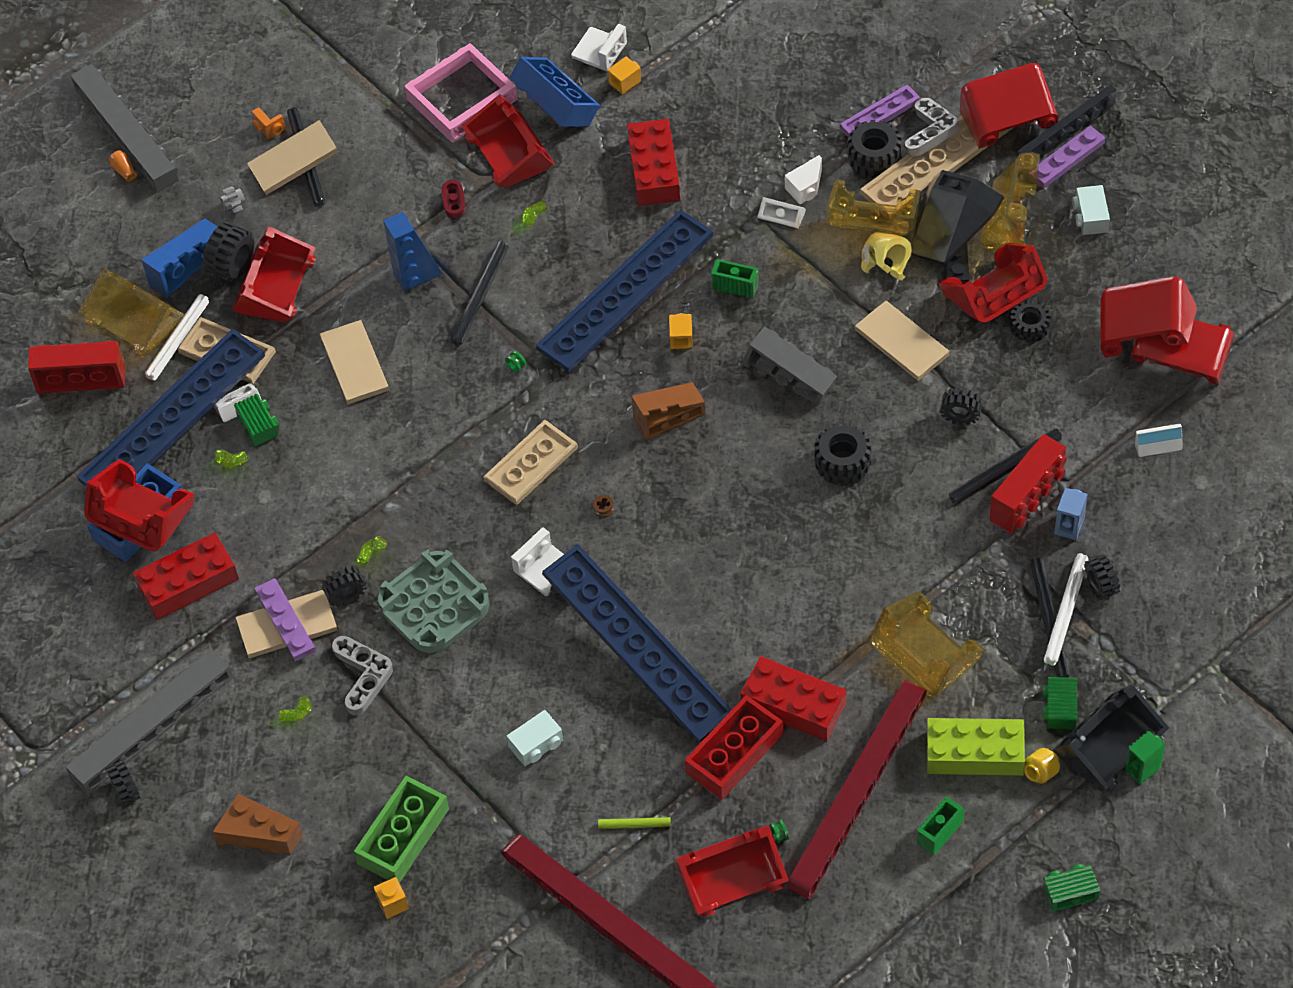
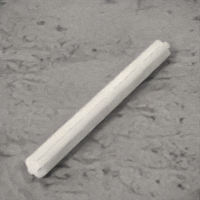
M1082 553L1077 554L1044 657V662L1051 666H1054L1058 661L1085 573L1084 564L1085 561H1088V556Z

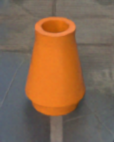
M119 150L111 154L108 159L110 167L124 177L127 182L134 180L137 173L134 171L127 153Z

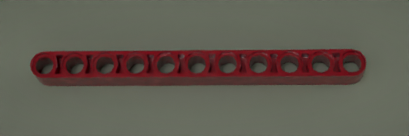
M908 680L902 682L790 876L787 890L808 900L811 899L920 709L927 694L926 688Z
M516 834L501 850L502 856L510 864L669 988H717L707 977L523 835Z

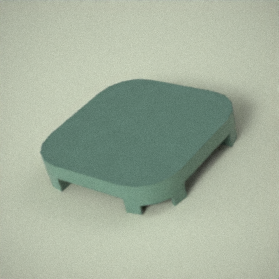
M428 549L421 553L422 558L390 583L386 580L380 586L378 603L384 618L411 645L422 652L433 653L445 649L479 623L487 615L490 604L485 585L483 583L480 584L454 559L453 553L445 550V552H430Z

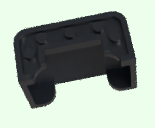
M1131 684L1109 695L1053 751L1062 761L1099 791L1106 790L1108 792L1118 784L1116 779L1118 778V773L1126 766L1129 745L1132 746V743H1136V740H1139V737H1143L1146 731H1150L1153 735H1158L1163 740L1165 738L1164 733L1169 729V726L1134 685Z

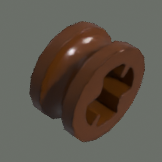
M601 495L594 500L593 507L597 516L609 517L613 514L614 505L612 498L607 495ZM603 503L607 504V506H605L604 509H600V506H603Z

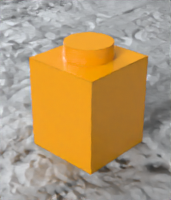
M627 56L607 69L609 84L621 94H624L641 82L640 66L637 62L631 61Z
M691 314L669 315L671 349L693 348Z
M396 877L374 887L377 901L386 919L409 909L406 896Z

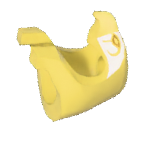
M876 232L872 234L862 249V270L865 273H869V270L877 264L882 270L887 273L890 272L893 277L902 281L905 278L903 270L912 252L911 243L906 238L891 233ZM888 257L893 261L892 267L884 263L885 258Z

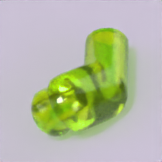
M543 200L525 208L522 216V221L525 225L532 226L536 221L537 214L547 210Z
M219 449L214 454L215 461L227 468H233L248 461L245 451L233 455Z
M382 536L373 537L363 544L357 561L363 565L368 564L372 552L375 549L383 551L387 546V541L382 539Z
M305 696L300 697L298 705L294 709L280 710V721L302 720L311 711L312 704L310 699Z

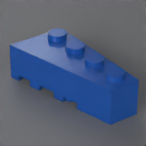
M404 212L383 220L393 274L404 291L417 287L419 284L443 274Z
M205 218L143 258L142 264L149 286L166 298L173 294L204 265V250L208 239L217 226Z

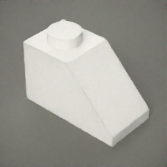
M818 155L785 175V189L799 204L812 200L818 193L822 172L821 156Z

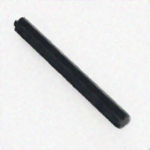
M296 107L288 109L287 115L293 135L304 130L303 123ZM313 167L305 172L313 203L316 207H320L326 201L316 167Z
M499 241L496 244L451 337V343L456 346L463 344L509 249V245L504 241Z
M1057 428L1045 434L1057 442L1062 439V434ZM1039 438L949 492V499L954 504H957L1013 470Z
M1033 558L1030 565L1049 642L1057 617L1043 559ZM1062 645L1054 668L1057 677L1070 678L1068 663Z

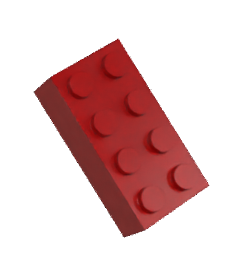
M669 119L627 124L628 143L638 206L680 201V185Z
M118 341L29 347L28 370L37 393L124 388L125 363Z
M1043 434L991 496L989 521L1011 534L1017 528H1022L1029 513H1034L1037 510L1043 496L1047 497L1053 488L1052 485L1063 478L1066 471L1064 470L1067 457H1065L1066 447Z
M215 532L133 572L137 587L156 620L239 580L236 567Z
M762 656L759 657L740 693L741 699L745 695L749 696L781 719L784 725L824 741H828L847 704L846 689Z
M745 695L685 759V773L719 799L723 800L783 736V721Z

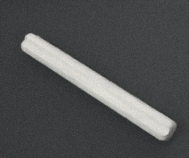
M202 294L197 296L146 370V378L155 381L208 305L209 300L207 296Z

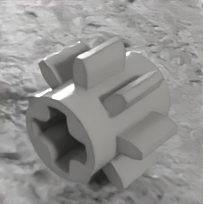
M232 186L224 189L225 195L220 196V200L225 211L231 210L232 213L243 210L241 205L245 204L246 200L241 189L235 190Z

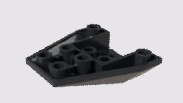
M945 170L940 171L932 179L923 195L911 244V255L946 265L995 215L1004 196L978 179Z

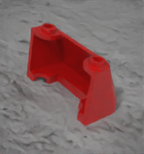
M1030 63L968 82L961 89L960 114L979 149L994 145L1001 131L1037 121L1041 128H1050L1058 122V114L1043 71L1037 63Z
M501 94L496 96L462 125L466 132L464 134L466 140L471 145L475 143L481 149L494 169L492 180L499 188L503 186L506 189L542 173L554 165L552 158L524 116Z
M268 226L253 252L232 311L241 315L287 322L289 319L293 320L297 308L294 307V299L307 267L311 269L316 257L313 254L316 247Z
M1013 242L1005 243L994 254L997 265L996 269L974 282H967L965 284L956 277H949L939 283L942 293L974 320L986 323L1039 292L1047 284V275L1034 245Z
M1166 277L1105 289L1100 300V348L1104 357L1108 358L1119 355L1123 349L1121 341L1160 334L1169 345L1188 344L1197 306L1186 283L1179 277Z
M1194 320L1188 344L1169 345L1163 340L1161 334L1137 338L1131 353L1132 361L1143 364L1148 359L1149 364L1154 365L1155 363L1190 373L1200 379L1203 375V378L1208 379V383L1219 386L1235 333L1231 331L1230 326L1219 323L1216 326Z
M118 459L87 482L84 514L86 519L93 525L142 548L155 552L165 545L193 506L194 493L185 489H177L172 494V499L136 483L135 469L130 464Z
M769 825L756 828L673 859L696 915L701 914L702 918L716 913L714 908L768 888L770 892L784 888L783 883L789 881Z

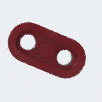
M446 181L441 187L445 214L449 218L457 219L466 212L463 187L459 181Z

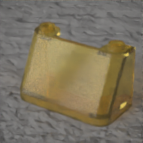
M1020 154L994 180L992 189L1003 195L1004 199L995 215L983 226L982 243L985 247L997 250L1007 242L1025 244L1027 209L1022 204L1013 203L1012 200L1023 201L1024 196L1030 192L1035 195L1040 154Z
M834 180L827 205V222L837 228L894 235L910 234L918 220L920 190L909 189V193L905 198L898 197L897 206L855 201V191L850 193L845 188V181Z
M104 267L78 310V313L84 316V322L93 327L95 324L101 325L134 346L132 351L141 356H144L145 353L150 355L177 327L185 315L129 280Z
M918 591L883 608L872 632L871 640L874 647L912 682L926 688L927 695L935 696L943 692L982 658L986 649L971 639L965 641L962 646H959L929 619L933 611L931 601L922 592Z

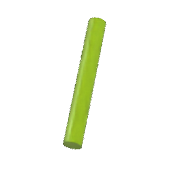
M671 817L598 819V829L671 827Z

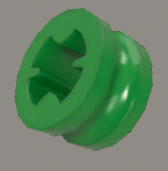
M512 351L510 356L505 358L506 365L516 373L521 371V367L523 368L527 365L524 357L517 351Z
M782 819L778 820L777 824L770 823V830L777 844L782 839L785 841L789 840L788 832Z

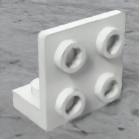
M618 24L614 31L612 30L610 33L590 27L572 52V58L608 71L607 69L611 67L627 43L626 26Z
M541 528L511 556L513 571L545 596H548L551 592L550 587L552 585L542 575V572L564 555L551 545L549 531Z

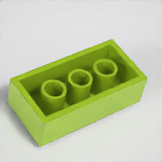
M928 718L927 774L1024 775V719Z

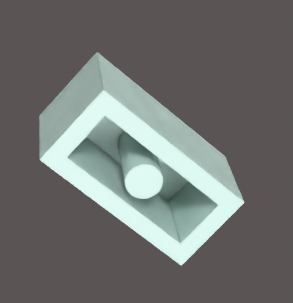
M1103 185L1077 188L1076 197L1072 198L1073 209L1078 211L1076 223L1077 227H1081L1082 235L1108 233L1110 218Z
M546 710L507 735L508 747L524 766L537 762L544 753L556 749L563 741L562 729Z

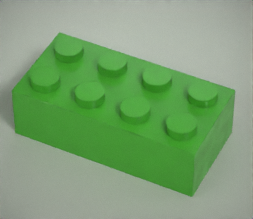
M405 776L354 850L357 864L386 880L396 877L400 883L448 812L447 796Z

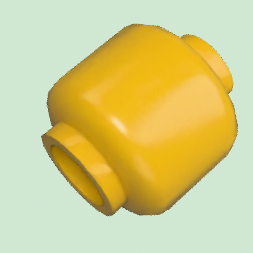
M1046 748L1037 749L1025 759V775L1029 780L1036 783H1046L1060 770L1058 756Z

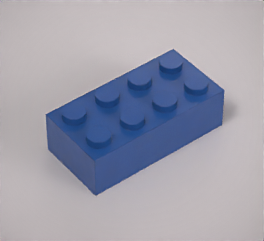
M520 57L509 77L516 83L515 86L518 89L525 91L529 95L530 100L538 103L542 110L556 119L555 122L562 127L590 126L600 107V104L547 57Z
M148 463L136 474V483L172 499V494L177 489H182L179 483ZM92 523L87 525L94 542L125 562L140 548V546Z

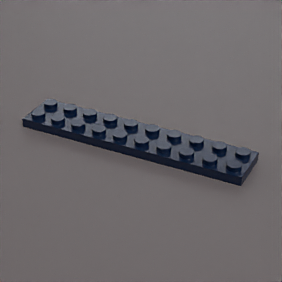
M680 209L536 344V350L568 373L571 372L713 237V231Z
M232 328L77 475L78 481L87 486L89 480L118 459L130 464L135 469L136 474L147 463L152 465L265 357L264 351Z
M578 544L543 570L542 575L697 743L706 738L732 710Z

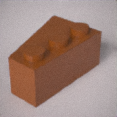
M693 382L632 395L634 422L645 440L705 415V401Z
M237 794L213 830L217 845H237L243 849L247 847L258 848L261 851L286 855L292 854L303 837L299 822L241 794Z

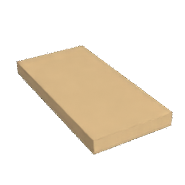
M319 120L247 164L264 193L268 195L339 151Z
M888 301L883 302L855 325V330L917 381L922 379L949 356L948 349Z
M200 317L179 346L178 353L199 361L231 329ZM243 335L265 353V357L241 379L254 384L276 351L270 345Z
M361 320L320 333L322 343L347 405L389 391V386Z
M544 420L483 476L484 481L515 505H518L578 448V444Z
M323 590L288 600L310 639L338 631L328 599ZM265 608L236 617L249 659L286 647Z

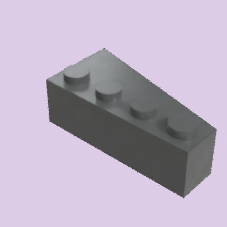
M765 326L749 345L742 365L747 368L750 365L757 368V373L764 377L767 374L771 375L776 379V383L783 387L792 386L795 393L818 405L833 387L837 378L832 370L823 367L812 356L804 354L793 343L785 341L774 330H769Z

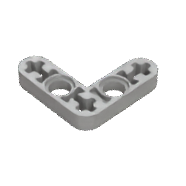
M922 98L916 101V115L930 126L906 140L907 154L911 157L920 156L955 135L960 130L957 117L932 99Z
M339 636L332 643L334 655L338 659L364 672L345 698L347 711L352 715H360L366 711L393 672L392 663L388 657L347 636ZM347 645L348 650L345 648L341 651L339 650V646L344 647ZM362 653L369 656L364 662L356 660L357 656ZM383 665H386V669L382 668L380 669V671L378 670L377 666L382 667ZM367 681L375 683L374 688L366 690L362 686ZM358 700H360V705L355 704L354 706H352L351 702L356 703Z

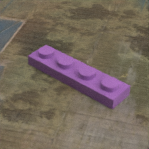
M907 84L840 123V130L849 137L851 130H854L856 125L861 126L864 121L868 123L870 120H875V122L881 120L885 124L915 106L916 101L920 97Z
M1089 126L1031 169L1029 177L1042 188L1047 187L1105 143V137L1092 126Z
M274 578L255 587L258 598L294 661L296 662L316 652L315 646L277 580Z

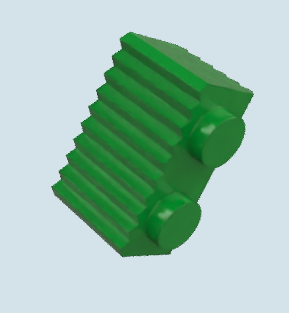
M716 259L711 272L712 289L752 299L759 285V268Z
M255 394L234 404L237 418L254 447L279 436L277 428L280 427L275 415L270 416L269 411L271 410L266 399L261 400L259 395Z
M1048 677V683L1043 685L1042 698L1047 699V706H1043L1042 720H1047L1048 729L1073 730L1077 724V678Z
M1146 731V734H1143V737H1139L1136 743H1132V746L1129 745L1125 771L1139 784H1142L1161 768L1163 752L1165 750L1163 740L1158 735H1153L1150 731Z
M944 797V800H941V804H938V807H935L932 814L926 817V821L920 824V828H917V844L930 854L935 855L964 822V808L949 797Z
M1078 864L1071 867L1069 871L1062 873L1058 870L1052 871L1043 878V889L1052 912L1099 899L1100 887L1091 865L1084 866Z

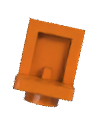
M259 107L252 111L254 118L252 121L253 126L258 132L261 131L268 140L286 129L284 118L281 114L270 120Z

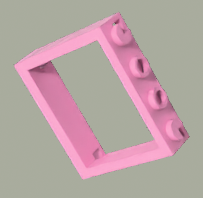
M471 43L460 48L456 53L443 59L439 64L426 70L422 75L404 86L406 99L452 143L466 133L462 125L499 94L511 104L518 100L516 86ZM472 61L500 89L452 121H449L422 93Z

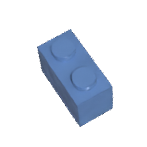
M1065 488L1057 509L1054 534L1077 540L1085 518L1088 494L1078 489Z

